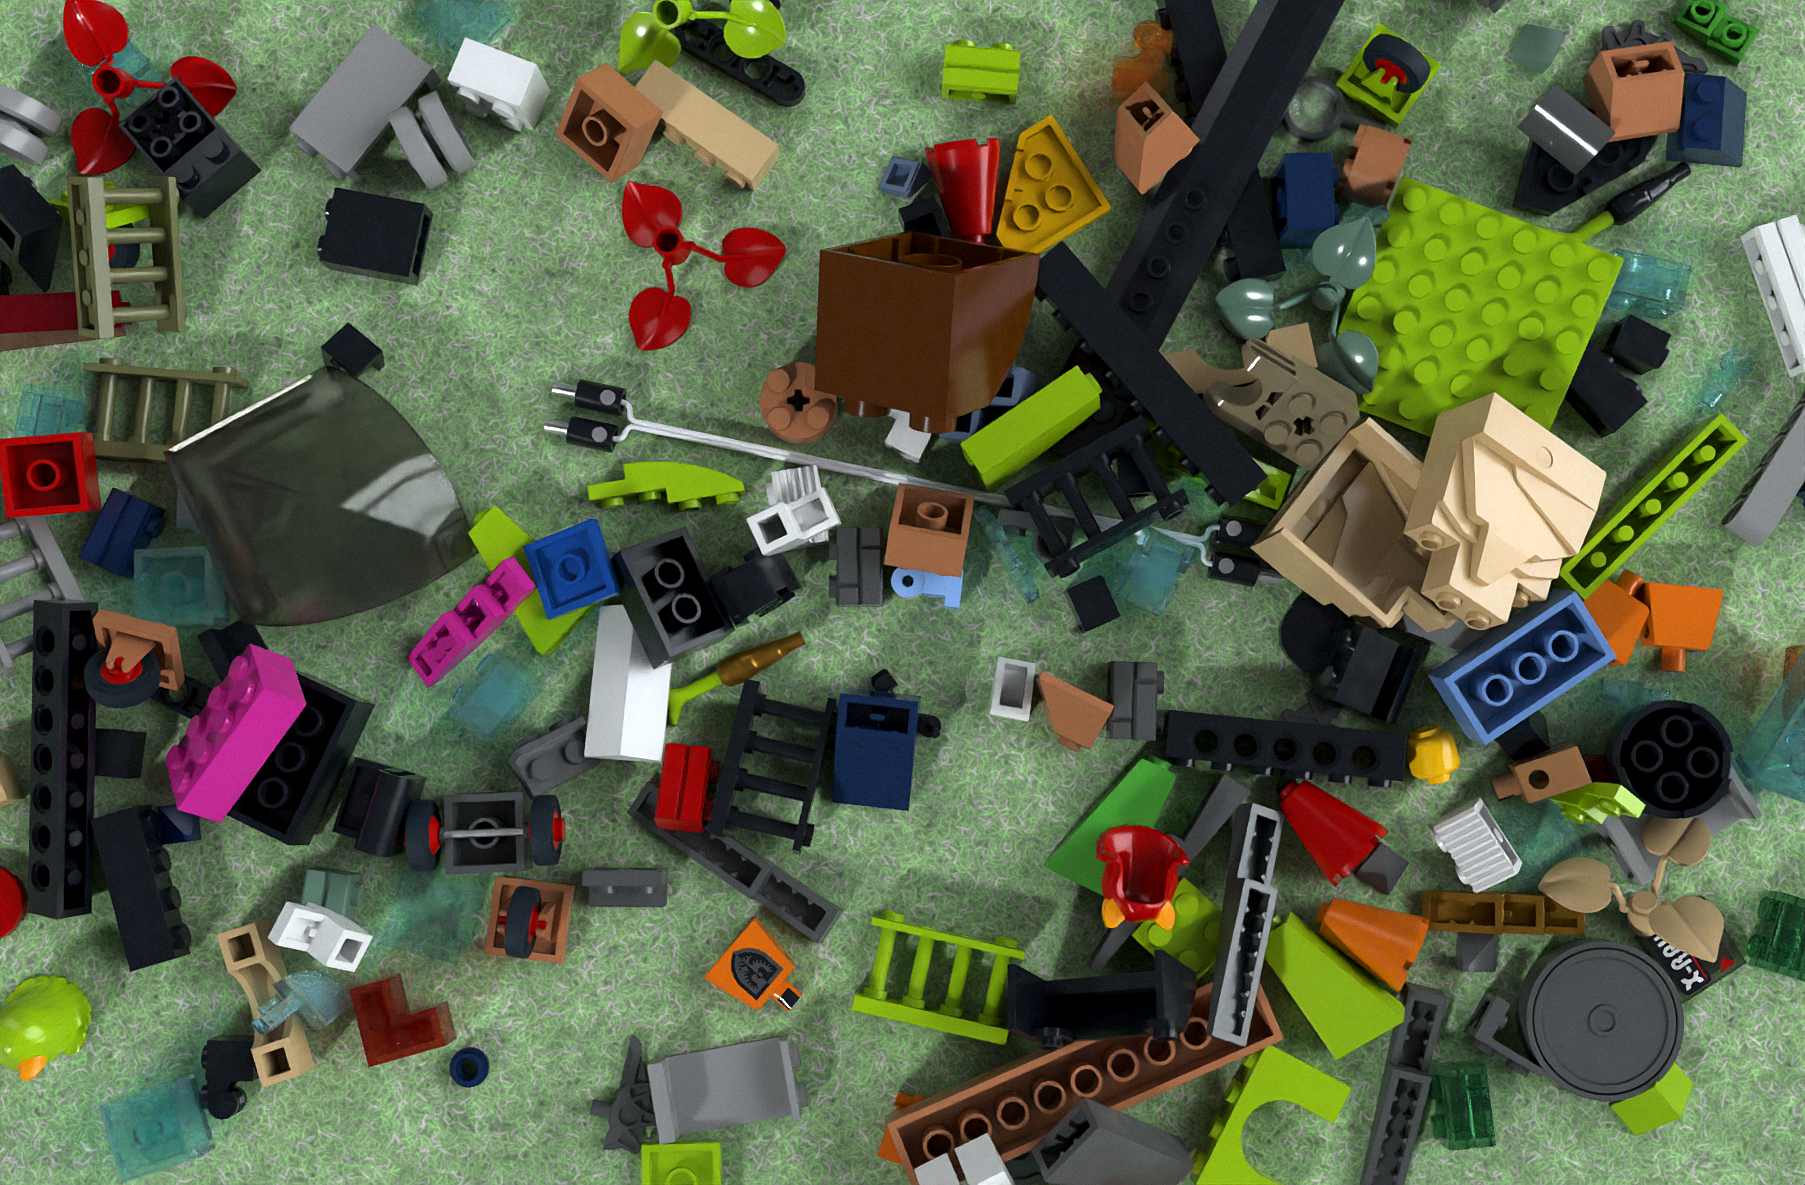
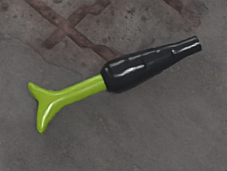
M1681 162L1672 169L1617 194L1606 203L1603 213L1571 233L1546 230L1584 243L1610 225L1622 226L1635 219L1658 201L1676 183L1689 176L1691 169L1687 163Z

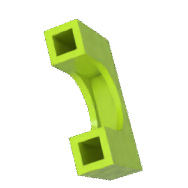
M1274 1044L1243 1057L1242 1065L1246 1067L1239 1080L1234 1078L1230 1082L1224 1096V1100L1228 1102L1222 1114H1215L1210 1121L1206 1135L1210 1138L1204 1150L1198 1149L1191 1159L1195 1168L1190 1171L1192 1172L1190 1179L1194 1185H1286L1251 1166L1245 1159L1241 1145V1135L1247 1118L1256 1108L1265 1103L1284 1100L1298 1104L1334 1124L1352 1088L1336 1077Z

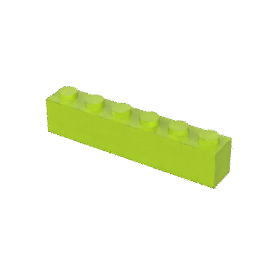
M1722 413L1702 420L1588 531L1578 555L1562 559L1558 578L1552 580L1550 586L1553 589L1576 591L1580 599L1585 601L1749 440Z

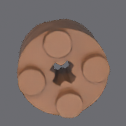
M1360 124L1334 195L1340 196V199L1384 213L1412 139L1371 125L1365 126Z
M789 363L773 370L768 375L760 395L761 411L769 429L778 438L792 445L802 446L816 443L832 429L838 417L837 395L814 390L815 366L808 363ZM798 397H804L805 403L809 404L803 405V411L797 412L794 405L791 404L796 403Z

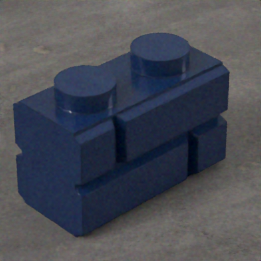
M113 487L79 558L98 565L114 574L133 578L135 573H140L147 564L149 555L146 550L152 538H157L164 529L165 518H163L166 509L129 492Z

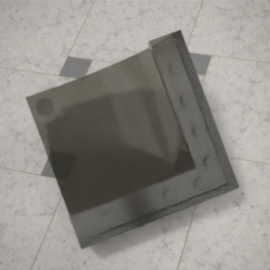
M325 365L163 452L238 617L244 623L267 627L300 626L358 614L421 589L479 553L468 534L471 527L452 484L419 434L377 391L355 376L335 367Z

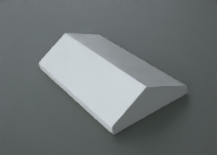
M623 605L600 606L584 757L663 763L672 663L655 670L653 669Z

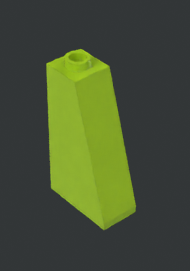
M1076 365L960 443L968 467L987 493L995 492L1100 409L1099 394L1102 392V389L1097 380L1090 372L1084 375L1078 365Z
M494 505L491 509H483L472 521L474 527L468 534L490 572L493 573L503 560L514 557L536 585L523 546L536 540L498 506ZM536 586L514 613L536 651L542 656L549 657L600 602L557 619L548 620Z
M1291 911L1281 917L1277 913L1273 914L1264 957L1336 1060L1404 1022L1405 1008L1402 1003Z

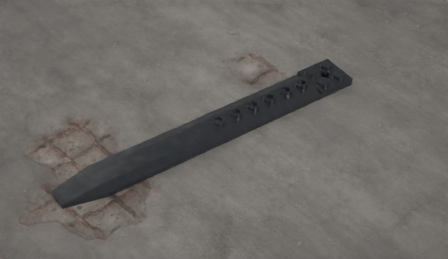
M1258 0L1190 128L1200 141L1185 158L1179 160L1167 171L1105 288L1158 351L1163 345L1345 0ZM1077 344L1058 378L1076 365H1078L1084 375L1090 372L1102 389V392L1099 394L1101 408L1085 420L1088 422V426L1085 429L1079 427L1076 432L1070 431L1048 449L1063 458L1117 429L1130 407L1127 401L1131 399L1122 387L1116 390L1102 375L1106 368L1096 357L1090 361Z

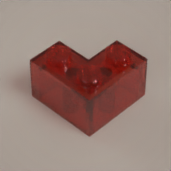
M400 973L363 983L349 989L368 1067L440 1048L457 1039L448 1001L410 1011Z

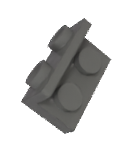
M583 716L574 721H571L569 717L563 718L549 727L550 733L540 738L534 733L515 744L517 749L508 761L530 800L600 764V759L584 757L586 735L582 728L587 722Z
M590 867L583 870L582 886H589L588 903L591 907H664L667 905L668 868Z

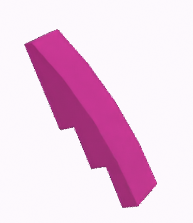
M514 557L503 560L483 584L472 587L454 610L445 612L440 616L406 658L428 687L435 685L486 640L536 588V585Z

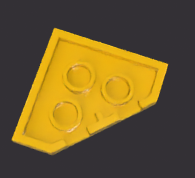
M1052 114L1019 135L995 237L1000 247L1039 253L1041 255L1056 246L1061 240H1066L1111 212L1112 207Z

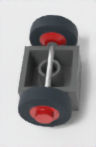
M525 790L444 795V827H441L440 813L435 801H412L407 811L403 829V843L406 848L409 866L413 871L435 870L439 863L442 843H445V875L526 871L533 868V861L537 866L557 865L561 855L562 842L565 841L566 837L565 819L561 818V809L557 796L538 795L531 802Z

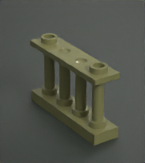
M147 175L148 188L105 189L103 187V177L66 176L79 335L98 339L114 338L115 323L157 320V329L177 333L185 332L187 309L183 301L177 208L179 191L176 187V178ZM149 204L150 227L108 229L106 227L105 207L106 205ZM152 243L153 266L109 267V245ZM154 282L156 305L112 307V284Z
M100 358L99 364L84 362V371L97 377H102L95 433H92L96 459L239 470L241 455L229 451V445L225 444L231 387L248 389L249 384L248 380L237 375V370L227 367H213V372L124 366V361L112 358ZM118 379L139 380L133 436H129L128 442L115 441V436L112 435ZM156 381L177 383L171 439H167L166 445L153 444V439L149 438ZM193 384L215 386L209 442H205L204 448L191 447V442L187 441Z

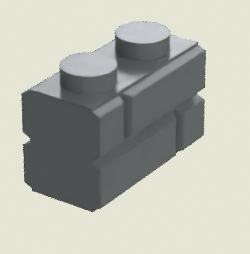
M837 528V537H829V560H837V574L829 575V598H836L837 607H883V528Z
M1108 662L1107 703L1113 705L1114 708L1106 721V739L1156 740V733H1162L1164 716L1163 710H1157V694H1163L1164 672L1157 671L1158 663Z

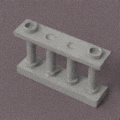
M43 515L13 518L14 521L0 525V542L19 535L22 538L29 536L35 548L30 550V555L0 565V582L38 569L39 572L46 570L51 580V583L47 584L46 589L0 606V623L33 611L34 600L73 599L85 601ZM33 634L7 645H4L0 637V668L3 669L6 678L15 676V666L12 659L33 651Z

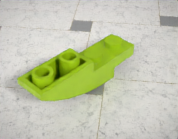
M666 461L623 464L625 479L587 485L589 500L594 505L601 504L602 510L621 508L624 506L623 500L635 498L639 499V503L657 502L662 500L661 494L667 493L668 503L672 507H679V512H689L701 509L702 502L716 500L718 506L731 505L740 502L739 496L747 495L746 486L743 482L724 473L687 463Z

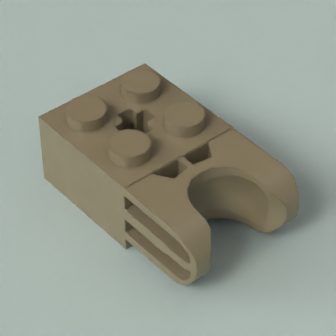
M1254 337L1250 338L1241 347L1242 359L1246 369L1253 373L1257 380L1245 387H1234L1224 382L1216 381L1203 393L1204 403L1216 417L1311 472L1360 418L1356 393L1297 357L1293 356L1290 358L1264 341Z

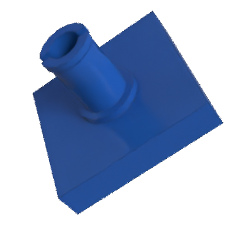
M597 519L586 520L523 546L548 620L557 619L622 593Z

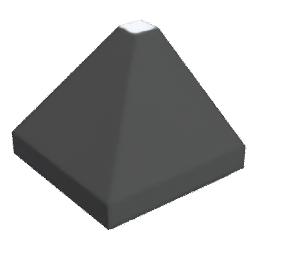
M1377 842L1373 850L1364 858L1355 874L1386 895H1389L1409 862L1383 843Z
M1457 932L1455 969L1462 972H1495L1497 934Z

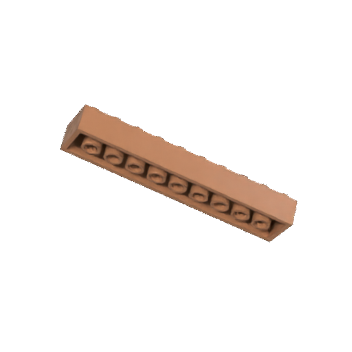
M1214 973L1197 981V991L1187 1030L1178 1034V1040L1156 1041L1153 1039V1036L1068 1042L1063 1043V1048L1058 1050L1038 1049L886 1115V1125L910 1184L919 1185L914 1171L915 1168L945 1153L950 1157L959 1182L965 1180V1174L954 1149L986 1133L989 1134L1003 1162H1006L1031 1151L1083 1097L1120 1112L1283 1040V1035L1260 982L1246 1047L1206 1035Z

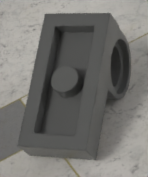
M998 509L995 527L1003 528V535L1024 538L1026 532H1032V551L1035 557L1043 563L1054 559L1052 554H1048L1043 550L1041 546L1043 537L1029 512ZM1048 515L1068 551L1074 533L1075 518Z

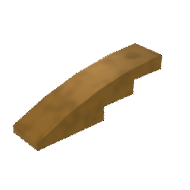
M1422 890V917L1430 920L1428 930L1503 935V933L1585 936V913L1570 910L1552 898L1540 893L1496 891L1475 893L1473 891Z

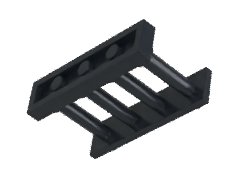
M1142 415L1004 491L1014 510H1024V512L1030 513L1054 559L1043 565L1051 578L1058 575L1060 578H1065L1081 568V562L1160 519L1166 522L1178 517L1185 511L1184 506L1189 504L1187 494L1183 488L1171 494L1145 448L1147 446L1146 441L1152 439V436ZM1124 453L1128 456L1132 455L1157 500L1156 503L1136 513L1111 468L1112 460ZM1090 472L1098 475L1123 520L1103 532L1076 486L1079 483L1078 479ZM1055 491L1064 494L1088 538L1087 541L1068 551L1042 505L1045 501L1044 498Z
M745 679L707 831L710 835L725 838L727 829L734 830L735 827L792 839L794 840L793 854L801 856L802 847L810 848L815 824L808 822L829 733L836 734L838 711L835 710L836 699L828 697L825 712L767 699V695L761 693L759 681ZM762 714L820 726L821 730L816 749L757 736V731H752L755 716L762 717ZM753 751L810 763L812 768L808 785L802 786L750 774L748 769L742 768L745 754H753ZM745 788L802 801L803 806L799 823L793 824L739 811V807L733 806L736 791L743 792Z

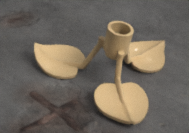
M1654 817L1643 826L1641 831L1642 845L1648 852L1661 856L1655 872L1656 878L1653 880L1650 892L1638 891L1626 901L1619 886L1609 882L1611 875L1609 867L1596 859L1587 857L1570 858L1556 864L1544 875L1538 885V893L1552 898L1570 910L1582 913L1598 912L1610 903L1613 892L1619 902V911L1627 913L1626 924L1633 934L1642 937L1656 934L1666 943L1689 955L1713 963L1717 960L1718 949L1724 930V919L1719 909L1709 901L1694 896H1683L1674 903L1669 899H1665L1661 904L1658 899L1665 866L1669 859L1679 866L1692 867L1704 860L1710 850L1711 835L1709 828L1705 822L1697 817L1685 819Z

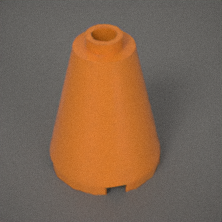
M1333 898L1330 904L1322 902L1313 923L1320 925L1319 935L1389 988L1400 992L1409 975L1406 973V970H1409L1412 963L1416 960L1430 920L1417 915Z

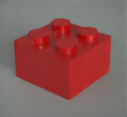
M75 432L0 439V472L6 518L102 510L92 433Z

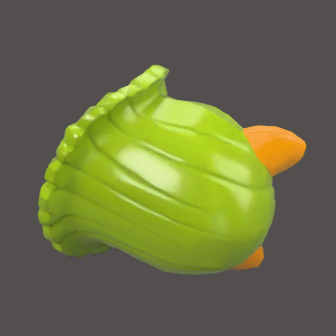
M42 974L37 978H28L16 986L15 991L10 993L9 997L5 999V1004L0 1008L1 1066L18 1072L19 1077L27 1082L38 1076L46 1063L56 1060L62 1053L67 1056L75 1055L83 1048L82 1043L86 1042V1031L91 1021L89 1014L91 1005L84 991L79 989L77 982L69 983L67 977H58L56 974H52L49 977L46 974Z

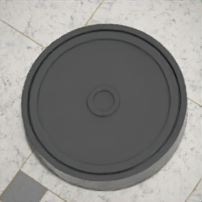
M1584 938L1566 942L1548 951L1533 965L1519 991L1516 1022L1520 1041L1532 1063L1544 1069V1076L1547 1079L1580 1097L1596 1101H1619L1635 1097L1645 1092L1656 1081L1659 1082L1670 1070L1678 1056L1684 1033V1014L1680 996L1665 970L1655 960L1636 948L1599 938Z

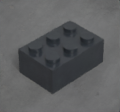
M686 526L620 550L611 558L622 593L618 594L654 670L713 646L735 631L724 605L713 588L714 584Z

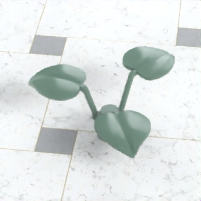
M1364 216L1350 222L1334 225L1317 237L1312 248L1313 262L1317 270L1326 276L1313 289H1309L1305 293L1282 303L1273 304L1275 293L1271 284L1258 278H1244L1229 284L1218 293L1213 301L1215 313L1230 332L1237 337L1245 340L1253 337L1261 339L1275 326V315L1273 312H1278L1307 299H1312L1313 304L1318 309L1331 311L1332 313L1328 330L1330 341L1319 344L1314 350L1318 365L1317 370L1356 394L1370 393L1374 389V381L1379 365V356L1375 344L1366 334L1355 330H1347L1338 337L1336 336L1338 317L1342 311L1340 307L1341 302L1348 296L1350 289H1356L1364 285L1370 279L1375 269L1377 246L1369 217Z

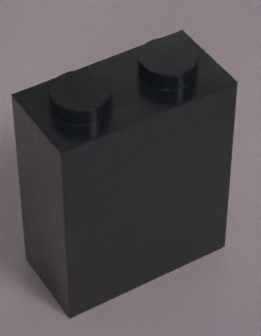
M335 187L333 198L327 201L325 208V217L328 222L325 235L320 236L317 245L319 261L330 270L418 286L433 213L423 203Z

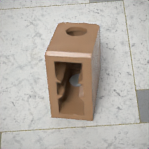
M1564 741L1550 746V750L1507 762L1506 765L1510 773L1490 780L1492 790L1498 802L1519 795V798L1526 803H1533L1592 783L1578 746ZM1538 770V780L1530 784L1529 775L1531 772Z

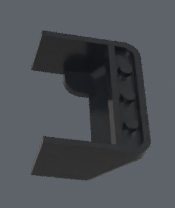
M1162 949L1154 950L1155 971L1045 981L1016 964H1008V1030L1033 1042H1037L1038 1048L1043 1050L1062 1049L1063 1043L1145 1036H1153V1039L1156 1041L1178 1040V1034L1187 1030L1197 991L1196 972Z

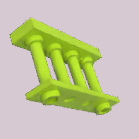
M882 909L881 916L873 914L871 925L882 927L869 986L864 987V992L855 991L852 1011L1006 1045L1009 1030L1006 1024L1001 1023L1002 1017L998 1016L1011 957L1022 960L1025 958L1026 952L1024 948L1017 947L1019 940L996 935L995 941L915 924L903 921L905 914ZM897 931L920 936L907 995L902 996V1000L886 997L888 991L884 990ZM935 940L958 945L946 1001L941 1003L940 1009L924 1006L926 1000L922 998ZM973 948L996 953L984 1010L979 1012L978 1018L962 1015L964 1009L960 1007Z

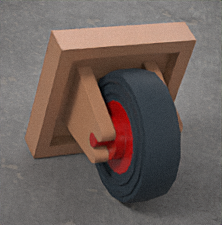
M100 609L92 620L99 651L87 661L84 669L86 690L95 702L106 707L126 708L136 706L148 700L158 690L159 686L176 691L180 689L185 681L176 628L163 623L131 617L125 613H116Z
M504 875L495 876L484 954L558 964L564 963L575 885Z

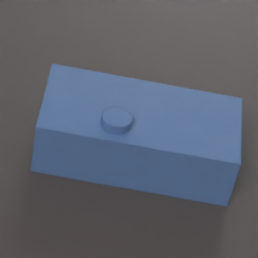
M1556 588L1548 593L1546 601L1530 605L1508 620L1507 623L1502 624L1427 675L1467 738L1487 745L1617 658L1577 592Z

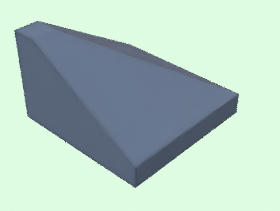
M892 156L878 190L896 196L911 198L931 179L932 174L923 162Z

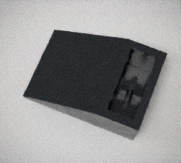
M177 76L118 125L161 176L176 178L179 197L204 219L261 171L251 157Z
M10 164L0 168V243L45 293L50 289L63 219L58 209L53 205H49L40 195L33 181L29 177H24L14 164Z

